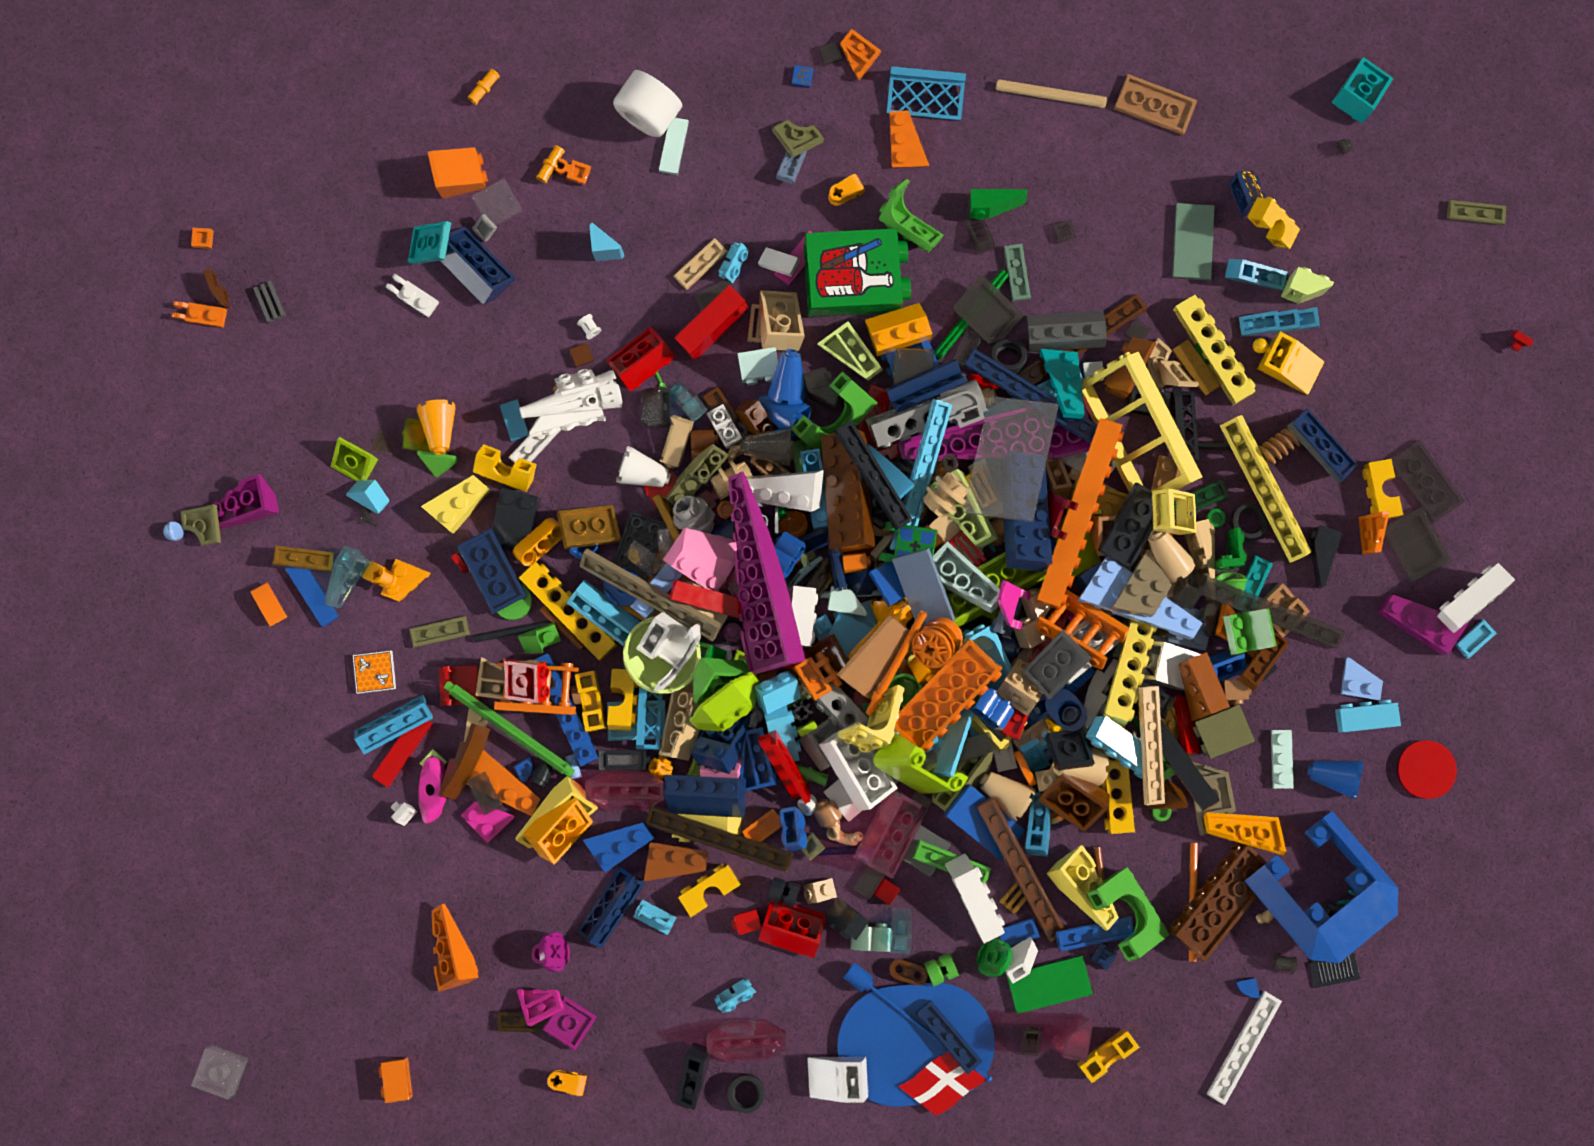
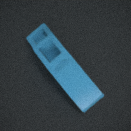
M819 448L800 452L803 472L823 470ZM824 472L820 508L810 512L813 530L828 527Z

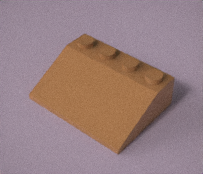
M890 615L837 675L871 700L874 691L878 690L910 630ZM912 644L898 669H902L907 664V659L913 654Z

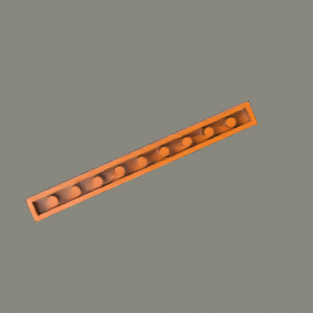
M1103 418L1099 420L1072 501L1079 503L1076 511L1068 509L1062 531L1067 532L1065 540L1058 538L1052 555V564L1048 567L1037 603L1058 610L1061 605L1065 606L1068 597L1065 594L1066 588H1071L1074 576H1071L1073 568L1077 569L1081 558L1077 557L1080 550L1084 551L1087 542L1084 539L1085 533H1090L1093 522L1090 521L1092 514L1096 515L1100 505L1096 501L1098 496H1103L1106 487L1102 485L1104 478L1109 479L1112 467H1109L1110 461H1115L1118 449H1115L1117 442L1121 443L1124 431H1121L1122 424Z

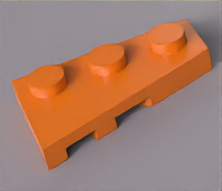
M890 111L892 169L929 167L909 111Z

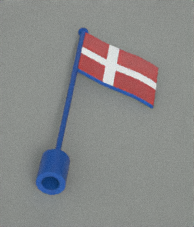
M855 962L850 966L843 979L860 992L872 990L940 1043L930 1030L872 986L874 983L872 975ZM947 1051L932 1060L912 1079L898 1085V1087L934 1115H939L950 1109L973 1088L985 1081L987 1083L991 1082L992 1077L991 1075L987 1076L977 1067L967 1075Z

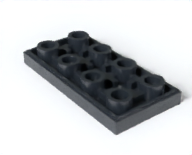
M631 511L613 563L621 568L625 567L634 570L642 580L648 582L667 527L666 523Z

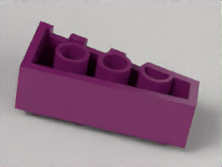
M1396 595L1387 596L1377 611L1379 615L1441 655L1450 653L1469 623L1468 621L1453 633L1437 617L1441 611Z

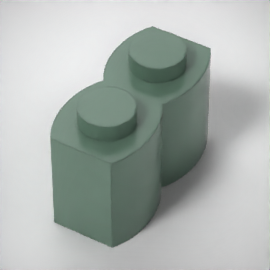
M876 923L875 926H868L867 924L857 940L851 938L850 949L890 952L891 927H887V923Z

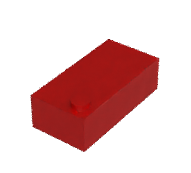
M729 285L675 337V340L696 361L749 310L746 301Z

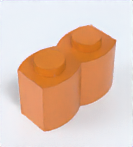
M865 552L842 555L844 575L867 570L871 567L870 556H866Z

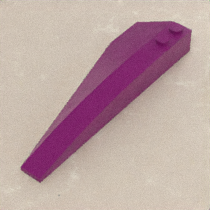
M1083 398L1084 417H1086L1087 419H1089V416H1088V413H1087V409H1086V405H1085L1084 398ZM1028 407L985 418L961 428L959 426L946 428L937 460L1003 459L1009 452L1044 456L1045 459H1062L1089 452L1091 444L1033 408ZM922 435L914 436L904 441H897L902 460H916Z
M744 472L737 473L728 477L730 503L733 504L734 508L731 513V519L735 521L733 541H736L737 551H734L736 583L740 585V591L737 596L742 608V613H739V621L743 623V631H740L749 672L755 675L806 660L788 589L771 536Z

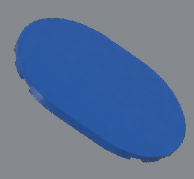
M925 982L922 985L905 984L877 989L924 1027L926 1025L915 1013L931 1000L980 1057L982 1062L977 1068L987 1074L994 1055L995 1039L993 1027L985 1009L970 993L948 983H941L933 987L932 982ZM873 991L867 993L852 1005L843 1019L838 1034V1056L866 1057L867 1099L885 1106L921 1105L898 1087V1085L912 1079L932 1060L947 1052L940 1043Z

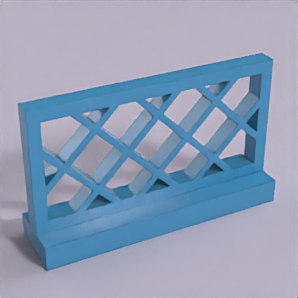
M891 66L887 114L890 111H902L907 108L910 116L961 121L966 74ZM902 81L906 87L897 93L893 88V82ZM914 83H920L925 88L918 95L910 88ZM934 84L939 85L943 90L936 97L929 90ZM952 86L960 87V94L953 99L947 90ZM908 89L914 98L906 104L900 95ZM925 91L933 98L926 105L918 98ZM944 93L951 99V102L945 107L937 100ZM898 97L904 106L900 110H891V102ZM914 100H917L923 107L918 112H913L908 107ZM934 101L941 108L936 114L930 113L927 109ZM952 103L958 108L957 116L949 115L945 110Z

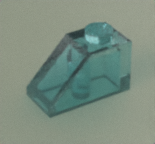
M892 908L890 953L910 955L912 941L911 909Z

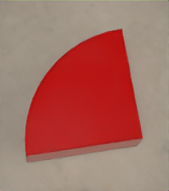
M456 553L451 556L463 574L469 572L460 554Z

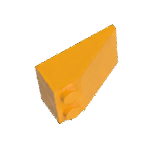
M573 798L537 818L523 834L540 857L555 865L593 821L580 802Z

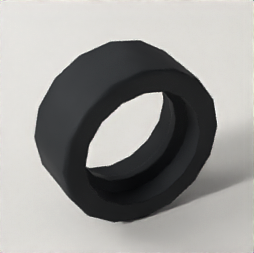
M1003 339L993 346L990 358L1018 375L1024 370L1026 365L1027 351L1019 341ZM1010 350L1018 354L1020 360L1014 365H1005L997 359V356L1002 351Z
M1246 503L1233 511L1229 523L1232 530L1239 527L1238 517L1242 512L1249 510L1257 513L1260 518L1259 528L1251 533L1241 530L1244 534V540H1253L1265 533L1269 521L1261 506L1255 503Z
M745 1073L736 1076L729 1084L727 1092L728 1102L737 1112L745 1114L754 1112L759 1109L764 1100L765 1090L763 1083L753 1074ZM741 1082H751L757 1088V1099L750 1105L740 1104L735 1098V1088Z

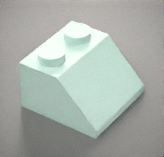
M776 347L738 353L743 383L755 385L760 380L772 382L778 365Z

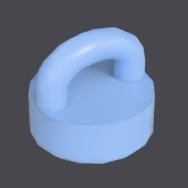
M169 522L165 525L163 533L167 539L178 541L183 537L184 530L181 524Z

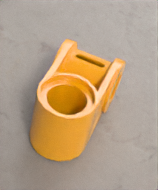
M853 174L830 188L828 199L832 205L839 206L851 199H855L856 195H862L865 189L857 175Z
M371 560L361 576L375 585L378 584L388 590L397 581L394 573Z
M555 1070L549 1075L547 1083L553 1090L583 1096L587 1075ZM556 1075H558L559 1079L562 1080V1082H559L558 1085H556L555 1081L552 1080V1078H555Z

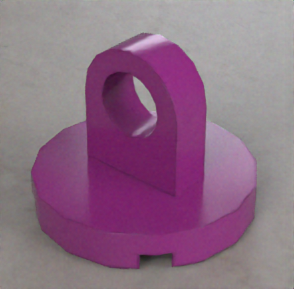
M558 932L545 934L540 944L535 945L532 949L533 961L542 964L547 971H562L565 964H568L570 957L567 940L564 941V936Z

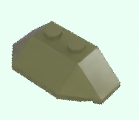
M980 739L965 743L956 770L967 776L968 779L958 791L933 793L932 802L947 812L968 784L977 789L982 776L990 771L994 750Z

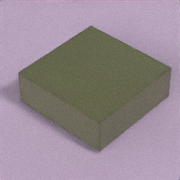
M812 832L807 836L806 849H802V851L811 861L825 847Z

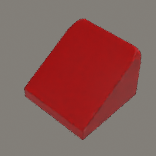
M883 878L873 895L891 905L900 888Z

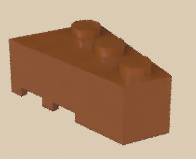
M650 842L644 881L706 871L709 851Z

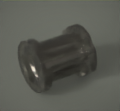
M950 454L944 456L942 460L936 461L934 472L943 477L947 472L956 470L958 467L957 459Z
M1276 953L1273 960V970L1281 969L1294 974L1297 967V957L1289 958Z

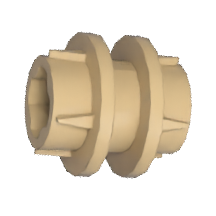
M729 460L730 468L723 471L720 466L717 469L718 474L710 478L720 500L730 496L728 477L740 472H744L746 478L752 476L745 461L735 465L733 460Z
M947 472L943 477L938 475L935 478L938 482L936 488L930 485L926 487L928 493L923 498L924 503L941 518H944L948 513L954 515L957 511L953 505L956 502L964 505L966 503L964 497L969 492L968 487L956 475Z

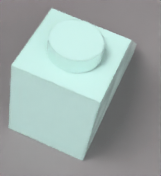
M831 586L828 610L862 616L867 615L866 610L851 589L835 591V586Z

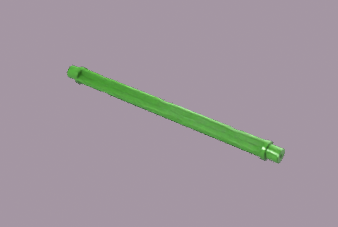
M449 681L446 683L444 689L471 710L562 774H566L570 778L574 774L575 770L567 762L458 685H454Z

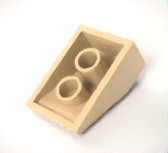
M760 290V337L762 349L776 347V350L795 349L799 351L805 336L797 292Z

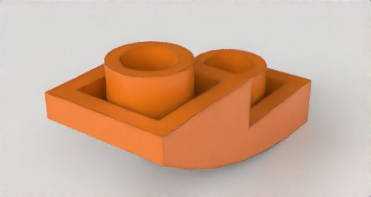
M268 582L250 591L270 627L287 618Z

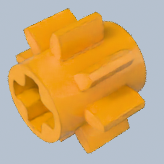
M662 755L659 756V759H652L649 765L650 775L654 776V779L661 781L665 775L672 773V761Z

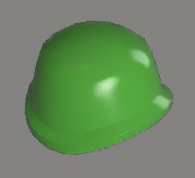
M1223 572L1215 577V585L1218 592L1228 597L1241 595L1248 581L1245 576L1235 572Z
M906 673L894 676L888 686V689L896 685L904 688L903 701L900 704L902 707H905L922 689L921 683H918L915 676Z

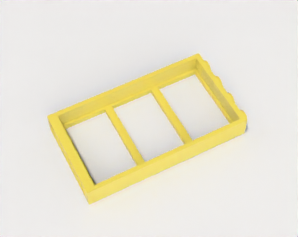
M1127 352L1119 357L1120 361L1114 360L1106 365L1107 369L1101 368L1094 372V377L1090 375L1082 380L1081 387L1084 402L1094 423L1098 425L1100 418L1114 422L1145 403L1162 435L1130 454L1126 453L1122 443L1117 442L1115 449H1118V453L1113 462L1129 493L1135 482L1143 485L1131 460L1164 442L1181 476L1152 491L1162 489L1178 490L1202 477L1139 352L1134 354ZM1126 365L1142 397L1108 417L1092 385Z

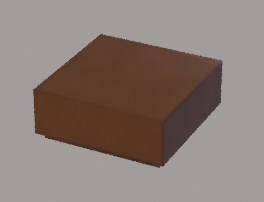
M587 343L569 349L577 368L594 361Z

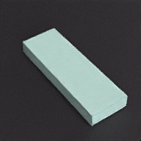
M674 118L669 125L659 172L678 175L689 123L688 120Z

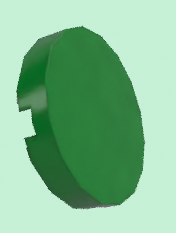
M994 938L988 943H984L978 951L976 958L979 971L987 977L995 978L1002 975L1011 963L1012 949L1008 943L1000 938Z

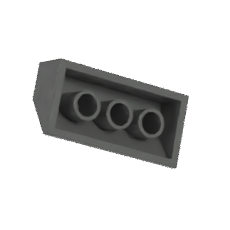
M1103 310L1027 315L1029 352H1038L1041 349L1068 350L1106 347V324Z

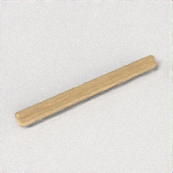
M1000 79L996 84L997 91L1105 108L1107 98L1104 96Z

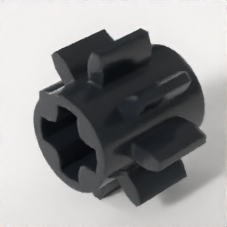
M802 699L799 700L798 704L792 702L794 707L788 711L792 710L794 720L798 719L799 724H802V720L805 719L810 721L808 715L813 714V711L807 709L810 706L809 702L805 705ZM800 707L805 711L801 716L796 712L800 710Z

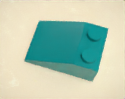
M1363 57L1338 91L1332 103L1362 124L1374 111L1394 78Z

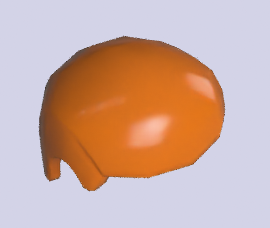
M788 511L789 518H783V521L779 522L780 531L782 534L787 532L795 538L803 536L808 528V521L805 515L799 511Z

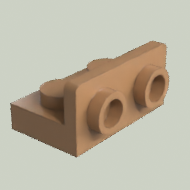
M1162 455L1158 456L1151 491L1181 475L1173 458Z

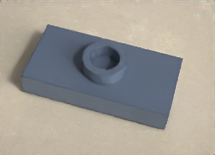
M786 151L776 179L794 185L805 159L806 151L793 158Z

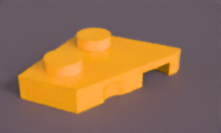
M395 559L390 572L396 575L397 581L391 589L383 588L381 595L400 602L425 578H428L431 573Z

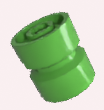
M949 952L939 956L937 961L932 959L924 963L933 987L944 983V979L951 980L959 976ZM945 966L946 970L941 972L940 967Z

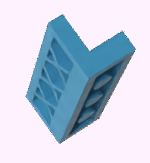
M640 686L636 749L659 750L662 694L657 695L650 692L647 695V691ZM654 695L658 700V704L651 709L646 700ZM652 713L657 719V723L650 728L645 719ZM651 732L656 738V745L644 744V737Z
M424 695L355 730L354 740L365 755L433 719V715L426 705Z

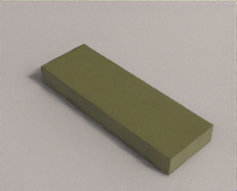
M1455 200L1448 201L1447 220L1493 225L1505 224L1506 206Z
M466 616L409 629L413 648L470 635Z

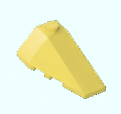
M567 776L551 790L516 836V841L529 849L532 848V845L523 834L537 818L573 798L580 802L589 816L598 809V806L580 784Z
M1080 845L1058 860L1046 874L1060 891L1107 931L1119 917L1113 904L1096 911L1086 895L1103 880L1096 873L1094 860L1085 848Z

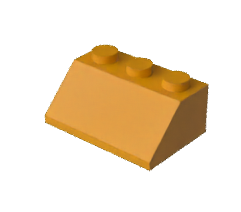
M920 303L865 320L877 356L930 340L932 337L927 316Z

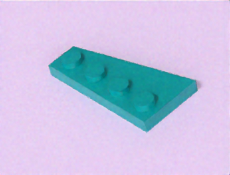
M1041 349L1039 355L1041 359L1043 358L1044 368L1051 378L1050 383L1056 391V399L1063 417L1082 419L1084 417V405L1078 352Z

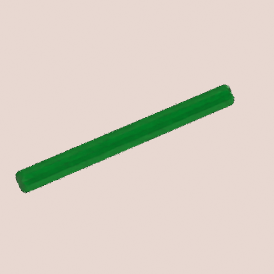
M1005 270L999 271L934 350L937 360L942 359L1006 281L1009 274Z

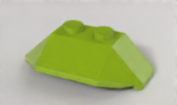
M752 672L730 681L699 705L693 716L690 717V722L698 730L725 731L755 707L757 698L754 687L761 682Z

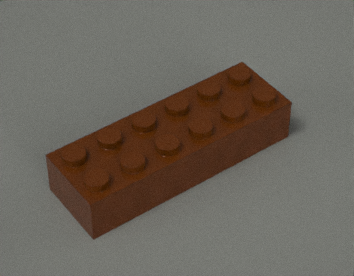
M858 430L863 440L867 444L866 433ZM835 433L821 436L829 548L830 550L843 553L875 547L871 490Z

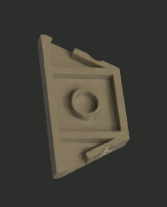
M1149 550L1143 554L1111 608L1113 611L1123 610L1128 611L1130 614L1152 617L1161 605L1172 585Z
M1193 762L1220 799V802L1204 812L1193 799L1199 834L1205 835L1207 832L1203 816L1206 812L1232 814L1236 811L1229 772Z

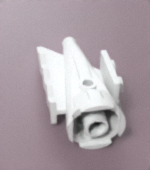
M582 369L575 374H562L559 378H555L558 389L554 394L519 407L522 419L539 417L529 431L530 437L549 436L559 430L568 431L575 426H588L594 421H606L603 410L622 407L619 385L616 384V381H613V379H616L614 371L610 370L595 376L591 369Z

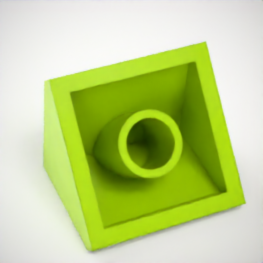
M339 437L331 467L356 481L367 480L378 459Z

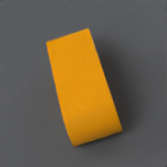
M554 518L544 520L514 547V557L525 566L533 565L562 539L559 522Z

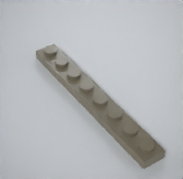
M588 549L583 552L579 567L661 613H666L688 628L699 624L700 634L712 641L716 638L721 625L718 621L685 603L669 599L670 595L596 553Z

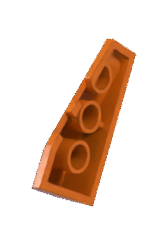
M441 904L432 910V932L437 937L436 947H433V954H438V965L434 966L438 992L470 983L478 978V968L475 964V959L446 905Z

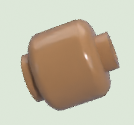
M823 799L816 803L817 807L814 811V816L821 827L830 829L840 823L842 813L835 801Z

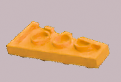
M1206 812L1203 816L1208 834L1280 855L1286 853L1279 817Z

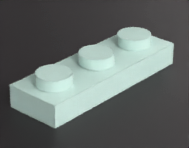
M1271 730L1272 788H1293L1292 730Z

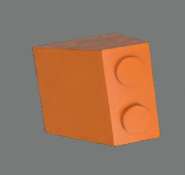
M475 147L428 152L435 186L442 199L486 188L485 182H488L486 171H482L481 165L484 164L481 153L477 152Z

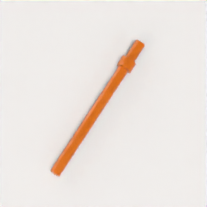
M922 610L919 612L878 690L874 691L871 697L872 701L865 712L866 714L873 716L877 706L884 700V694L927 616L926 612Z
M1190 843L1189 903L1197 892L1198 843ZM1189 950V961L1197 962V956Z

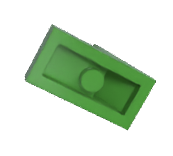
M554 622L518 635L525 653H543L544 647L561 642Z

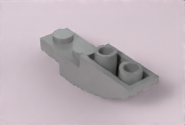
M1116 659L1112 660L1105 673L1097 669L1091 680L1083 702V706L1087 711V721L1082 727L1085 734L1094 718L1099 713L1101 715L1104 713L1105 702L1108 698L1105 695L1111 687L1108 683L1114 677L1118 663Z

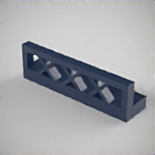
M954 358L885 390L891 406L897 412H901L968 381L961 372L957 360Z
M620 866L577 930V933L589 943L602 949L645 882ZM622 875H626L627 877L625 878L623 883L619 884V880L622 877ZM614 891L613 898L608 901V896ZM603 908V913L600 917H597L598 911ZM592 924V929L587 935L585 931Z

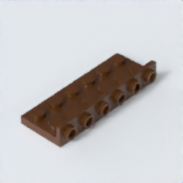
M1242 843L1234 844L1226 858L1220 861L1219 867L1215 872L1208 876L1207 882L1203 887L1197 890L1192 901L1183 908L1180 916L1171 923L1168 932L1177 937L1201 961L1206 962L1257 897L1245 883V880L1268 862L1251 846Z

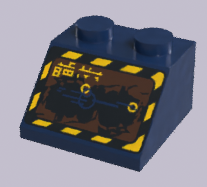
M1254 171L1236 172L1229 182L1242 218L1248 216L1257 197L1266 198L1265 193H1262L1260 188V179L1257 175L1255 176Z

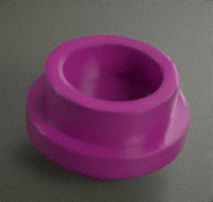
M729 623L723 629V636L729 642H736L741 638L740 631L742 629L736 623Z

